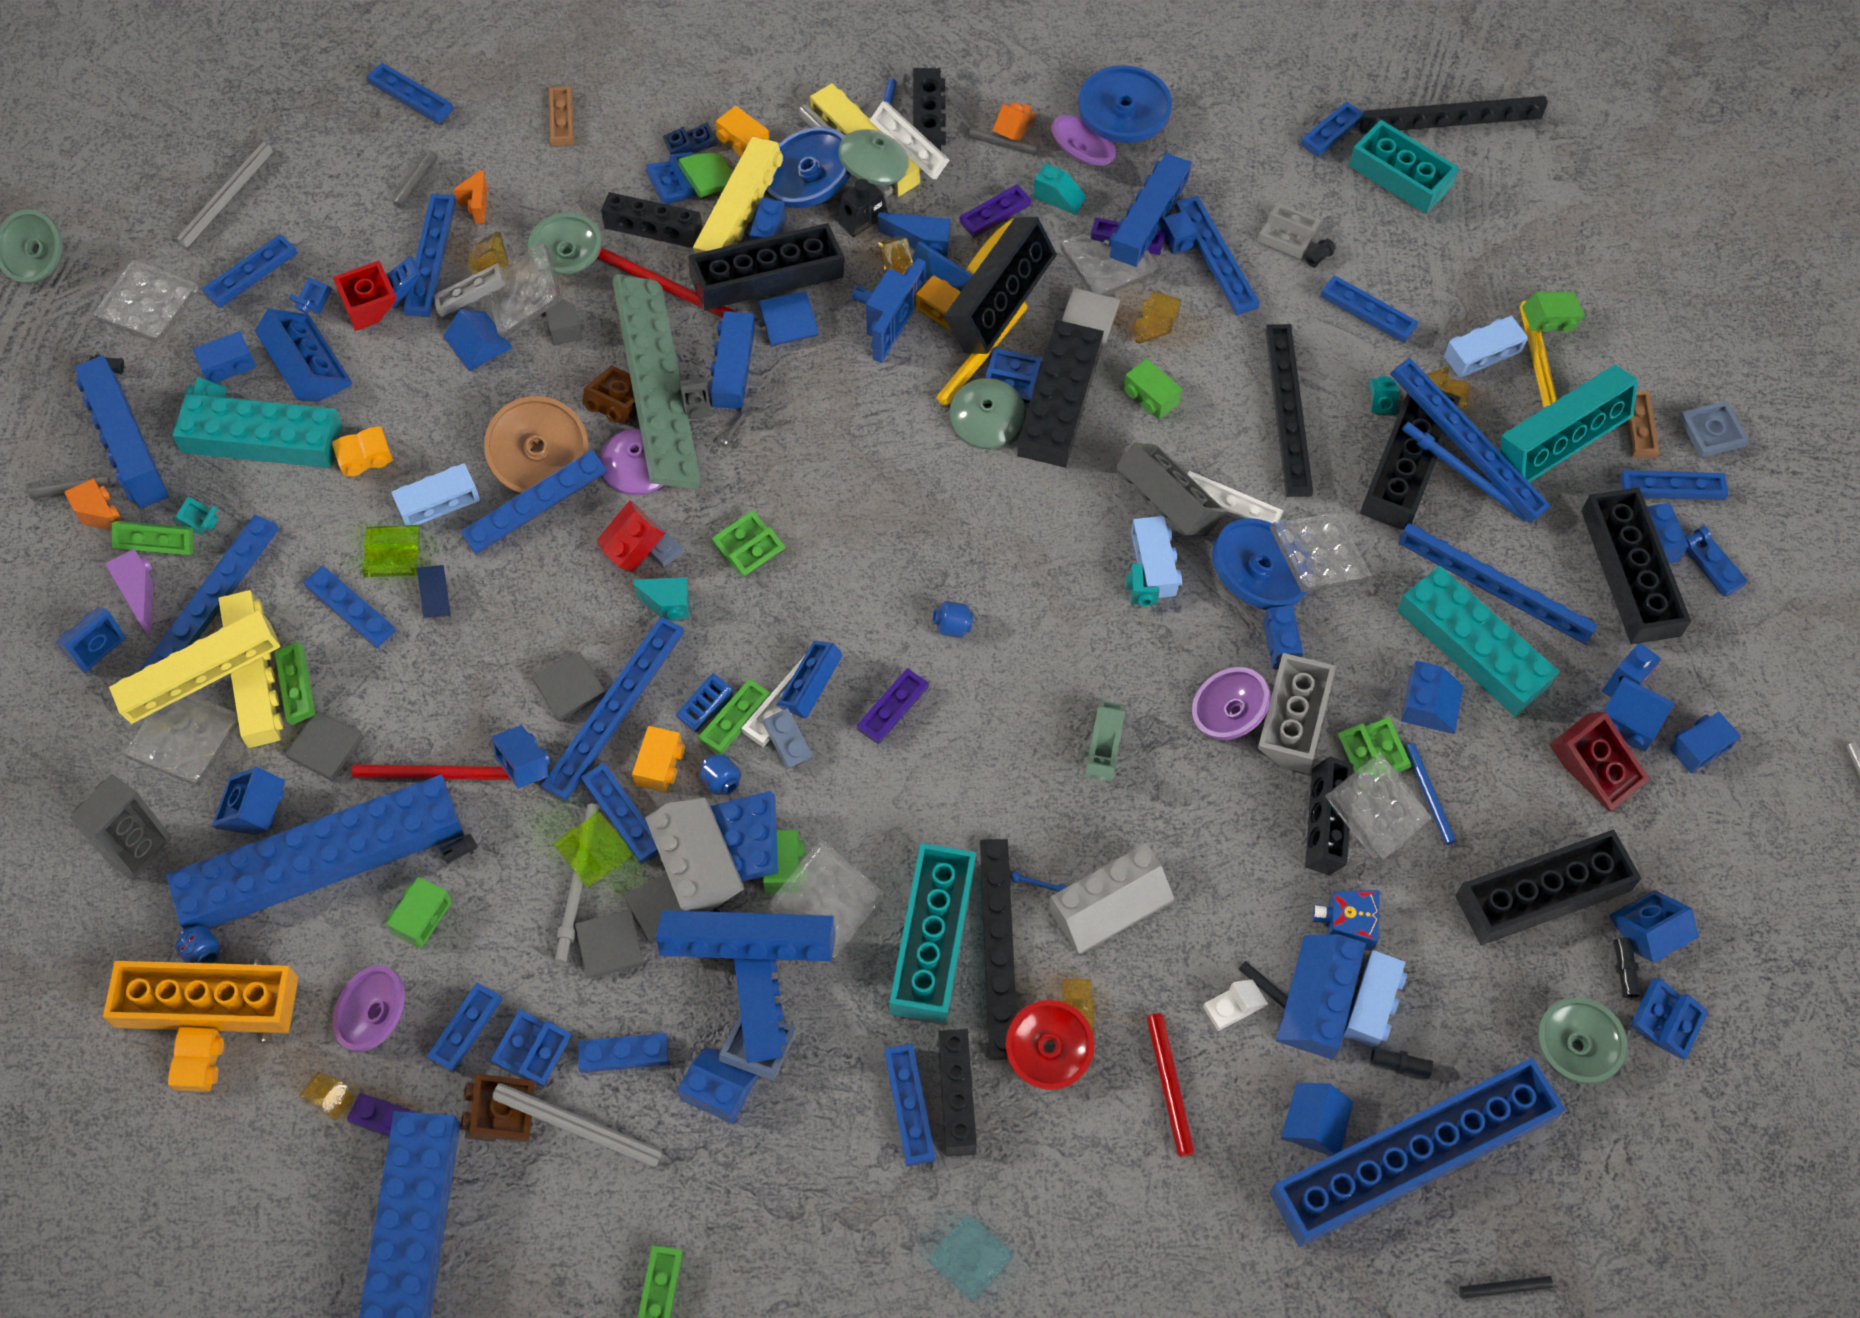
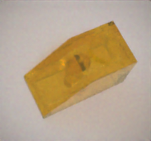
M496 231L476 244L474 253H471L469 256V268H472L474 275L498 263L503 269L505 277L509 262L501 232Z
M899 236L878 242L885 271L887 272L888 269L905 275L907 268L913 266L908 239Z

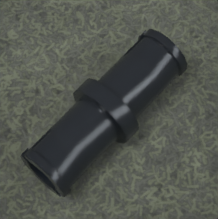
M1632 938L1615 939L1613 944L1615 945L1618 963L1615 969L1616 973L1620 975L1623 998L1639 997L1642 995L1637 971L1640 969L1639 964L1635 962Z
M1374 1046L1371 1052V1065L1394 1069L1398 1074L1406 1072L1427 1079L1431 1076L1433 1060L1410 1056L1406 1051L1400 1050L1398 1053L1378 1048L1377 1046Z

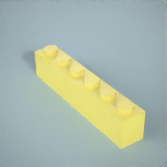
M833 83L810 96L811 108L833 129L838 130L843 135L861 129L880 131L870 121L871 118L867 117L856 103L853 104L846 94ZM909 157V166L905 176L900 181L891 184L893 186V193L897 197L920 184L921 169Z
M756 137L751 138L693 246L695 254L735 245L742 240L744 231L748 223L752 221L761 198L764 197L767 187L771 185L777 168L782 164L783 155L778 142Z
M251 590L218 598L223 627L229 626L258 610L264 614L261 600L255 599ZM271 652L231 673L240 734L248 748L280 741L279 730L284 728L280 713H276L275 706H279V698L276 690H272L271 683H275V675L272 667H268L267 660H271Z
M258 610L229 626L222 627L214 634L204 639H199L194 644L170 654L167 658L146 666L140 672L121 679L109 688L119 713L133 724L281 646L271 623Z

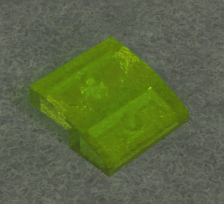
M419 525L373 526L366 528L363 543L365 556L362 566L364 577L417 576L420 547Z
M599 811L580 826L573 827L553 843L588 888L634 856L633 852Z

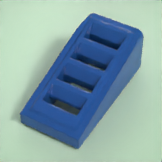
M408 256L387 274V278L397 298L391 306L392 308L398 306L421 276L415 260L411 256Z
M712 673L676 713V717L696 733L733 698L732 688L719 676ZM714 688L720 693L719 695L713 691ZM707 695L713 700L712 703L705 699ZM698 703L706 709L704 712L696 706ZM690 711H692V712H694L699 718H698L697 720H695V719H694L692 716H690L688 713H689Z

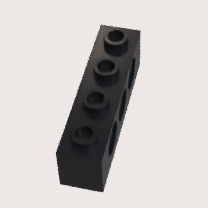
M913 68V126L941 151V145L946 146V131H941V127H946V113H941V110L946 109V95H941V92H945V78H941V68Z
M608 192L601 209L604 229L693 248L703 229L701 212Z
M1331 756L1312 768L1305 868L1329 876L1348 864L1354 765Z
M968 1029L938 1030L946 1157L976 1155L977 1142Z

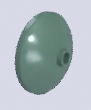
M872 129L852 131L843 137L839 145V158L846 170L858 179L867 180L870 184H894L900 181L907 172L909 161L906 152L894 138L883 132Z
M32 209L20 210L10 215L0 226V269L3 273L21 283H35L45 279L54 271L62 253V237L53 219L42 212Z
M560 213L547 217L536 225L528 240V249L533 262L546 272L560 275L576 273L587 268L596 260L602 246L601 235L595 223L587 217L575 213Z
M983 378L967 383L955 394L950 406V422L957 436L965 443L981 449H994L1010 443L1020 433L1025 420V406L1021 396L1011 385L998 379ZM988 403L991 404L992 407L985 408L983 405Z
M1581 997L1563 999L1552 1005L1545 1012L1538 1026V1046L1544 1060L1552 1070L1569 1081L1579 1084L1603 1082L1611 1078L1625 1061L1628 1049L1627 1037L1621 1022L1612 1011L1594 1000ZM1572 1043H1577L1581 1050H1575Z

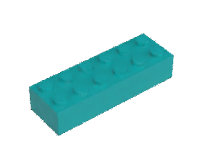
M1616 364L1609 369L1600 372L1599 375L1588 382H1584L1569 394L1563 395L1561 399L1553 404L1544 407L1537 414L1525 419L1513 429L1507 430L1501 435L1500 452L1529 483L1633 417L1638 379Z
M186 394L172 437L180 452L185 454L331 468L335 456L332 442L340 438L343 425L337 410L333 408Z
M1440 565L1403 595L1397 611L1515 718L1552 686L1560 672Z
M920 843L889 1002V1015L947 1025L974 876L976 852Z

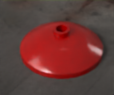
M1043 1000L1028 1005L1016 1015L1007 1032L1006 1052L1011 1067L1023 1081L1039 1089L1057 1090L1072 1085L1086 1073L1094 1055V1036L1088 1021L1076 1008L1061 1001ZM1046 1042L1054 1043L1055 1050L1047 1052L1044 1049V1044Z

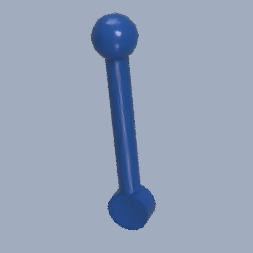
M1017 871L1010 875L1013 882L1022 881L1054 890L1057 893L1067 888L1065 884L1057 886L1021 876Z

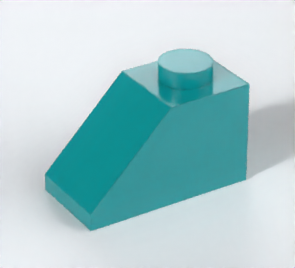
M1044 163L1034 179L1033 198L1076 215L1086 199L1084 192L1067 171Z
M687 577L634 580L636 597L658 616L673 621L689 618V586Z

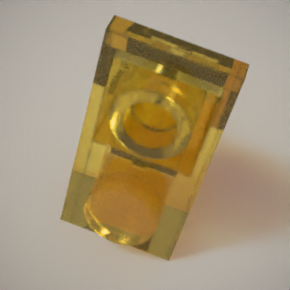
M1153 291L1150 300L1145 299L1141 311L1144 314L1143 317H1138L1134 326V332L1137 333L1136 343L1142 344L1171 333L1179 315L1182 299Z

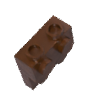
M611 365L584 387L582 404L590 412L597 411L606 415L611 422L618 421L626 424L637 415L630 374Z
M475 1074L471 1079V1083L466 1082L463 1100L469 1101L468 1112L462 1113L460 1130H465V1139L495 1142L496 1139L527 1142L530 1138L532 1116L495 1101L493 1093L497 1085L502 1083L534 1096L535 1081Z

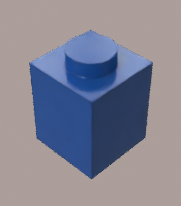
M1185 211L1163 217L1161 231L1166 232L1165 242L1172 254L1188 251L1195 246L1197 231Z

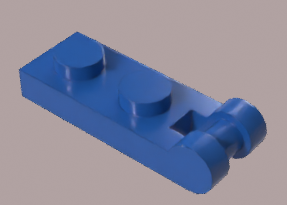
M1702 526L1696 529L1694 534L1685 535L1689 545L1686 552L1724 597L1746 585L1748 580L1711 538V533L1707 527ZM1697 543H1700L1703 548L1700 549Z

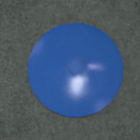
M1126 65L1104 68L1091 75L1083 84L1078 101L1079 114L1084 124L1098 136L1120 143L1140 142L1157 135L1168 123L1172 108L1170 91L1159 77L1145 69Z
M811 127L798 131L779 143L783 161L781 166L777 168L771 185L767 187V191L772 199L785 202V207L806 208L820 204L834 196L851 176V173L841 163L838 154L840 142L845 135L829 127Z
M1239 519L1225 526L1214 542L1212 558L1219 578L1236 597L1245 603L1263 610L1272 607H1294L1308 593L1313 578L1312 566L1308 555L1300 543L1281 527L1261 519Z

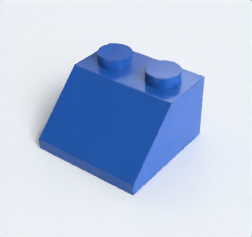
M97 607L92 612L86 614L73 628L64 632L55 643L62 653L85 674L127 639L111 613L107 609Z
M1416 660L1408 679L1401 722L1455 734L1463 685L1444 667Z
M1623 677L1603 712L1608 714L1628 745L1646 752L1675 703Z
M259 767L230 776L211 827L250 835H257L268 831L274 824V812L277 804L283 798L284 790L282 789L286 780Z
M1656 890L1610 914L1611 921L1624 938H1632L1633 951L1653 963L1662 960L1666 955L1687 946L1688 943L1699 938L1692 908Z
M707 1047L692 1062L678 1088L680 1100L734 1125L759 1075L720 1062V1052Z

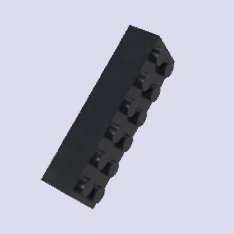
M1015 217L944 314L943 317L964 353L988 354L1057 256L1038 217Z
M829 223L688 255L689 276L704 311L844 278L845 257Z
M1060 320L1055 321L1019 436L1018 457L1064 468L1067 467L1101 353L1104 336L1103 330Z
M1441 390L1458 406L1461 399L1460 396ZM1408 393L1360 511L1361 515L1402 530L1405 529L1408 523L1412 524L1438 458L1428 449L1425 451L1418 446L1417 441L1402 429L1407 422H1410L1423 433L1427 432L1435 438L1434 441L1440 446L1443 445L1447 435Z
M1640 488L1590 494L1581 512L1630 644L1681 637L1691 623V619Z
M1613 829L1464 882L1455 897L1480 946L1631 892L1642 878Z

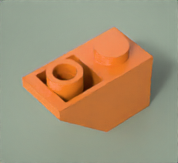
M1012 101L1011 104H1003L992 131L1012 140H1021L1036 119L1037 113L1032 112V107L1022 102L1016 103Z
M94 478L64 491L75 514L83 525L112 531L111 523L121 518L115 505L109 506L107 501L111 497L105 486L99 487Z

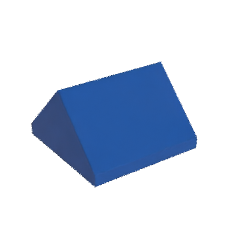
M460 309L443 335L446 342L468 371L477 368L512 348L509 341L486 312Z
M1296 1083L1281 1139L1329 1156L1340 1152L1354 1102L1332 1084Z

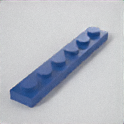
M431 194L415 259L421 276L407 293L404 305L405 315L430 317L456 206L455 195Z
M1198 195L1176 202L1175 209L1177 213L1185 211L1197 231L1195 244L1236 316L1259 309L1260 302Z
M592 449L460 532L476 555L605 475L607 469Z

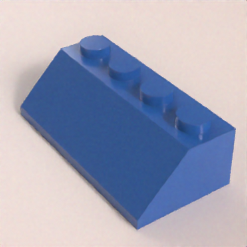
M268 308L254 331L297 400L319 402L351 386L353 382L309 314Z
M1339 934L1304 935L1276 1042L1333 1060L1340 1050L1366 943Z

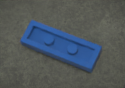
M1346 101L1305 135L1300 145L1316 157H1320L1361 122L1363 112Z
M476 982L428 1053L427 1058L454 1073L503 1000L501 995Z
M659 1033L578 1041L580 1073L669 1065L667 1034Z

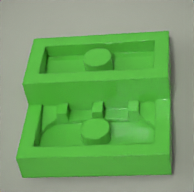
M703 153L679 159L680 169L700 198L716 192L721 196L733 173L721 154Z
M754 510L711 539V542L721 555L743 577L786 548L771 527L767 528Z
M1390 717L1368 726H1364L1362 723L1338 733L1350 763L1354 764L1353 771L1358 782L1378 779L1412 768Z

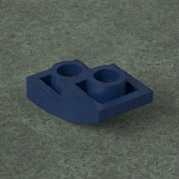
M708 122L687 132L683 126L663 136L670 154L695 153L718 144Z
M444 565L417 568L423 619L450 616Z

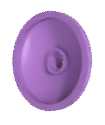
M1061 115L1054 120L1052 124L1053 136L1063 152L1072 160L1086 165L1103 166L1110 164L1115 158L1116 149L1112 141L1092 132L1084 124L1082 118L1072 115Z
M640 428L619 432L604 444L600 451L599 459L607 469V473L602 478L609 487L627 495H643L663 486L650 483Z
M1233 667L1222 670L1206 680L1197 691L1192 704L1193 720L1200 731L1210 738L1230 740L1241 737L1253 730L1265 717L1271 701L1269 686L1265 679L1252 669Z
M371 966L355 975L345 986L337 1000L333 1014L334 1034L337 1041L343 1047L355 1052L368 1051L381 1044L394 1031L400 1021L405 1004V988L397 972L386 966Z

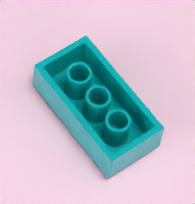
M1380 120L1354 146L1349 167L1425 214L1453 187L1459 167L1383 120Z

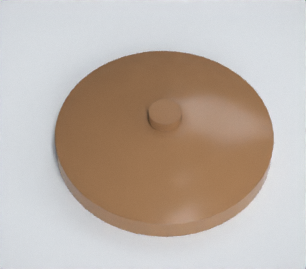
M528 396L508 403L494 415L485 433L484 451L488 467L496 480L508 490L520 495L588 453V437L580 418L568 406L552 398Z

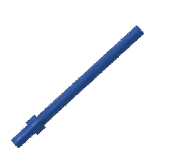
M1410 422L1405 424L1402 430L1415 439L1418 446L1425 451L1427 449L1522 521L1525 522L1527 520L1499 489L1436 443L1433 436L1427 432L1423 433Z

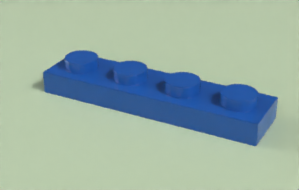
M383 62L367 75L368 83L437 124L454 110L451 102Z
M279 234L204 286L202 291L218 308H221L298 254L297 250L284 236Z
M1336 275L1331 278L1320 295L1325 300L1404 344L1419 323Z
M1623 470L1620 475L1622 490L1639 487L1643 498L1726 500L1729 495L1725 473Z
M322 565L303 581L305 587L376 649L396 632L395 627L325 566Z
M602 763L581 776L583 784L638 862L642 865L659 854L646 820L606 764Z
M913 1044L884 1049L906 1167L936 1161L914 1046Z

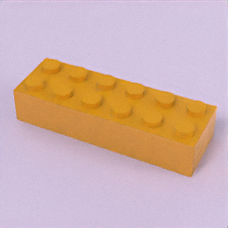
M115 961L103 1018L114 1028L179 1030L180 1027L211 1028L217 1031L289 1033L299 977L290 966Z

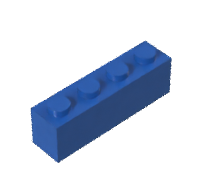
M724 311L723 321L718 322L720 341H715L714 355L717 356L716 362L712 361L711 376H714L713 382L708 383V396L712 397L713 407L741 410L744 405L755 334L754 314Z
M734 958L747 1063L783 1058L781 1046L787 1045L785 1027L779 1028L778 1021L784 1020L781 1003H775V996H780L778 978L772 979V972H777L776 960Z

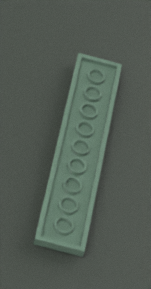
M616 274L612 281L650 483L697 489L701 484L688 415L685 414L679 383L681 380L662 286L654 280Z

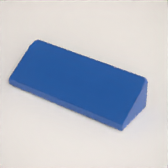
M920 241L917 243L910 266H913L917 258L926 261L927 280L934 275L941 280L947 281L952 287L961 292L973 275Z
M814 640L776 705L783 710L788 708L790 713L801 718H807L842 658V652L831 642Z

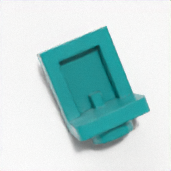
M1387 376L1370 378L1371 412L1373 414H1396L1400 391L1395 379Z
M197 377L193 385L188 384L185 395L193 394L225 398L227 387Z
M188 496L176 514L174 521L185 527H193L194 532L203 536L207 529L212 531L218 522L219 517L216 516L218 507L214 505L210 509Z
M1132 564L1130 574L1125 576V588L1130 590L1131 604H1138L1140 606L1157 604L1160 593L1159 587H1144L1142 564Z

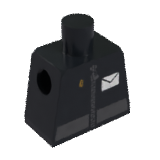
M857 180L855 187L844 193L841 197L838 224L853 238L878 222L879 212L888 213L884 194L867 180Z

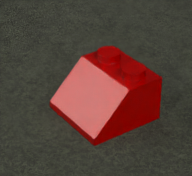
M380 260L333 277L341 301L355 331L379 323L397 300Z
M629 500L597 541L601 550L619 568L633 573L666 533L633 501Z

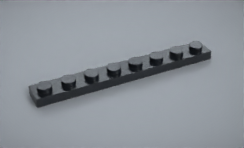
M1546 96L1366 110L1363 112L1359 127L1361 134L1368 133L1380 120H1383L1399 131L1542 119L1548 101Z
M1267 324L1265 333L1286 497H1310L1313 493L1292 326L1291 324Z
M1008 839L980 840L989 1060H1008L1006 1037L1008 1029L1017 1015Z

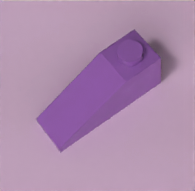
M135 549L105 565L146 634L152 632L154 581L149 571L153 568L145 555L140 558Z

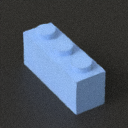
M1512 316L1505 319H1497L1491 325L1476 328L1465 336L1453 338L1448 343L1444 358L1458 377L1462 378L1521 353L1528 336Z
M465 463L452 466L446 471L427 476L420 481L401 486L391 492L407 529L480 501L476 486Z
M1163 516L1133 519L1131 535L1137 563L1142 564L1144 587H1159V598L1176 596L1178 586L1182 585L1181 571L1176 570L1175 567L1177 553L1175 547L1171 548L1172 531L1170 525L1166 526Z
M1374 950L1371 951L1364 967L1343 1037L1372 1048L1374 1046L1378 1047L1381 1040L1387 1041L1392 1026L1387 1024L1389 1015H1395L1400 1000L1395 998L1397 989H1403L1407 978V973L1403 972L1406 962Z

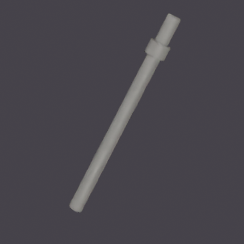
M588 804L564 919L562 926L558 928L556 939L559 942L555 962L560 964L566 963L570 943L574 941L576 930L573 927L599 806L596 804Z

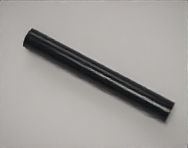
M1245 961L1238 970L1250 980L1253 979L1258 987L1285 1009L1288 996Z
M1551 1276L1460 1286L1459 1293L1461 1299L1550 1289L1553 1288V1280Z

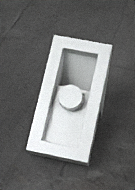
M1252 979L1232 983L1227 992L1205 1002L1203 1008L1217 1031H1220L1266 1007L1268 1003Z

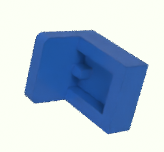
M308 278L299 297L290 294L289 299L296 303L295 308L306 314H309L311 311L320 315L333 289L327 284Z

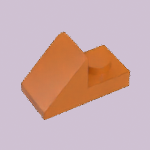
M484 171L476 172L454 189L457 204L468 205V212L473 214L475 224H485L488 185Z

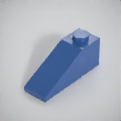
M879 212L878 232L914 250L920 241L941 255L948 256L950 218Z

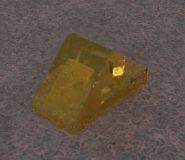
M1450 367L1426 374L1440 390L1460 396L1461 399L1457 407L1466 408L1470 389L1469 382L1449 379Z
M1062 979V1002L1073 1006L1082 1013L1088 1021L1094 1036V999H1092L1091 979Z
M317 1072L299 1095L333 1120L338 1119L353 1100V1095L347 1091L348 1087L344 1083L320 1072Z

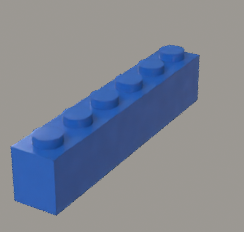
M1165 153L1161 161L1157 160L1153 169V175L1149 174L1147 176L1144 189L1138 191L1135 204L1131 203L1128 208L1126 219H1121L1117 229L1118 232H1113L1110 237L1108 246L1111 247L1109 258L1134 267L1138 266L1160 229L1163 217L1169 214L1188 182L1192 166L1191 161Z
M662 910L656 933L660 956L832 961L836 939L834 916Z

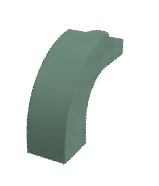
M1099 700L1086 767V777L1097 780H1113L1126 705Z

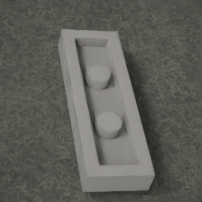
M497 263L435 294L436 311L443 317L493 291L499 290L506 285L503 269Z

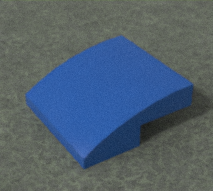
M692 152L670 154L668 162L647 164L645 171L662 204H671L698 195L679 167V159L693 155Z
M806 291L758 301L770 347L819 335Z
M993 348L985 378L998 379L1008 383L1019 393L1023 401L1030 402L1040 372L1042 357Z
M1653 978L1630 1026L1665 1051L1681 1059H1687L1709 1011L1689 994L1680 995L1661 978Z
M519 1009L490 1063L522 1079L533 1080L536 1085L544 1087L572 1034L547 1020L543 1022Z

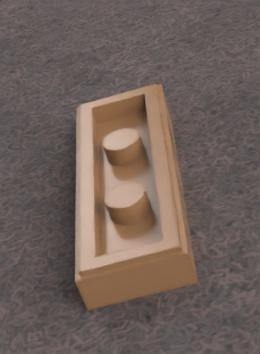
M572 86L548 88L551 147L575 145Z
M1637 391L1634 416L1626 421L1631 454L1633 458H1658L1660 452L1650 391Z

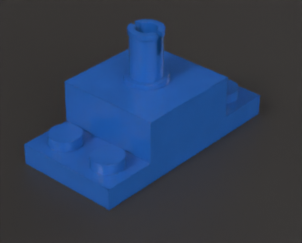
M917 258L913 266L907 268L905 275L888 269L874 292L859 285L854 289L852 300L866 305L867 335L872 336L873 360L880 363L883 362L916 309V293L926 284V261Z

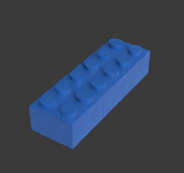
M102 355L75 366L78 377L74 378L80 392L85 391L82 397L88 411H91L92 415L90 417L96 429L99 430V438L104 448L108 451L107 457L112 467L115 468L117 472L115 473L120 486L124 487L129 501L135 500L138 507L142 509L169 498L170 496L122 387L105 356Z

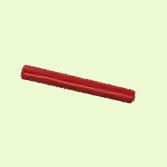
M1161 1013L1151 1014L1148 1016L1147 1022L1179 1157L1190 1156L1194 1153V1146L1164 1017Z

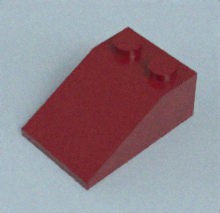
M1606 712L1586 714L1549 744L1562 765L1608 811L1616 808L1650 779Z

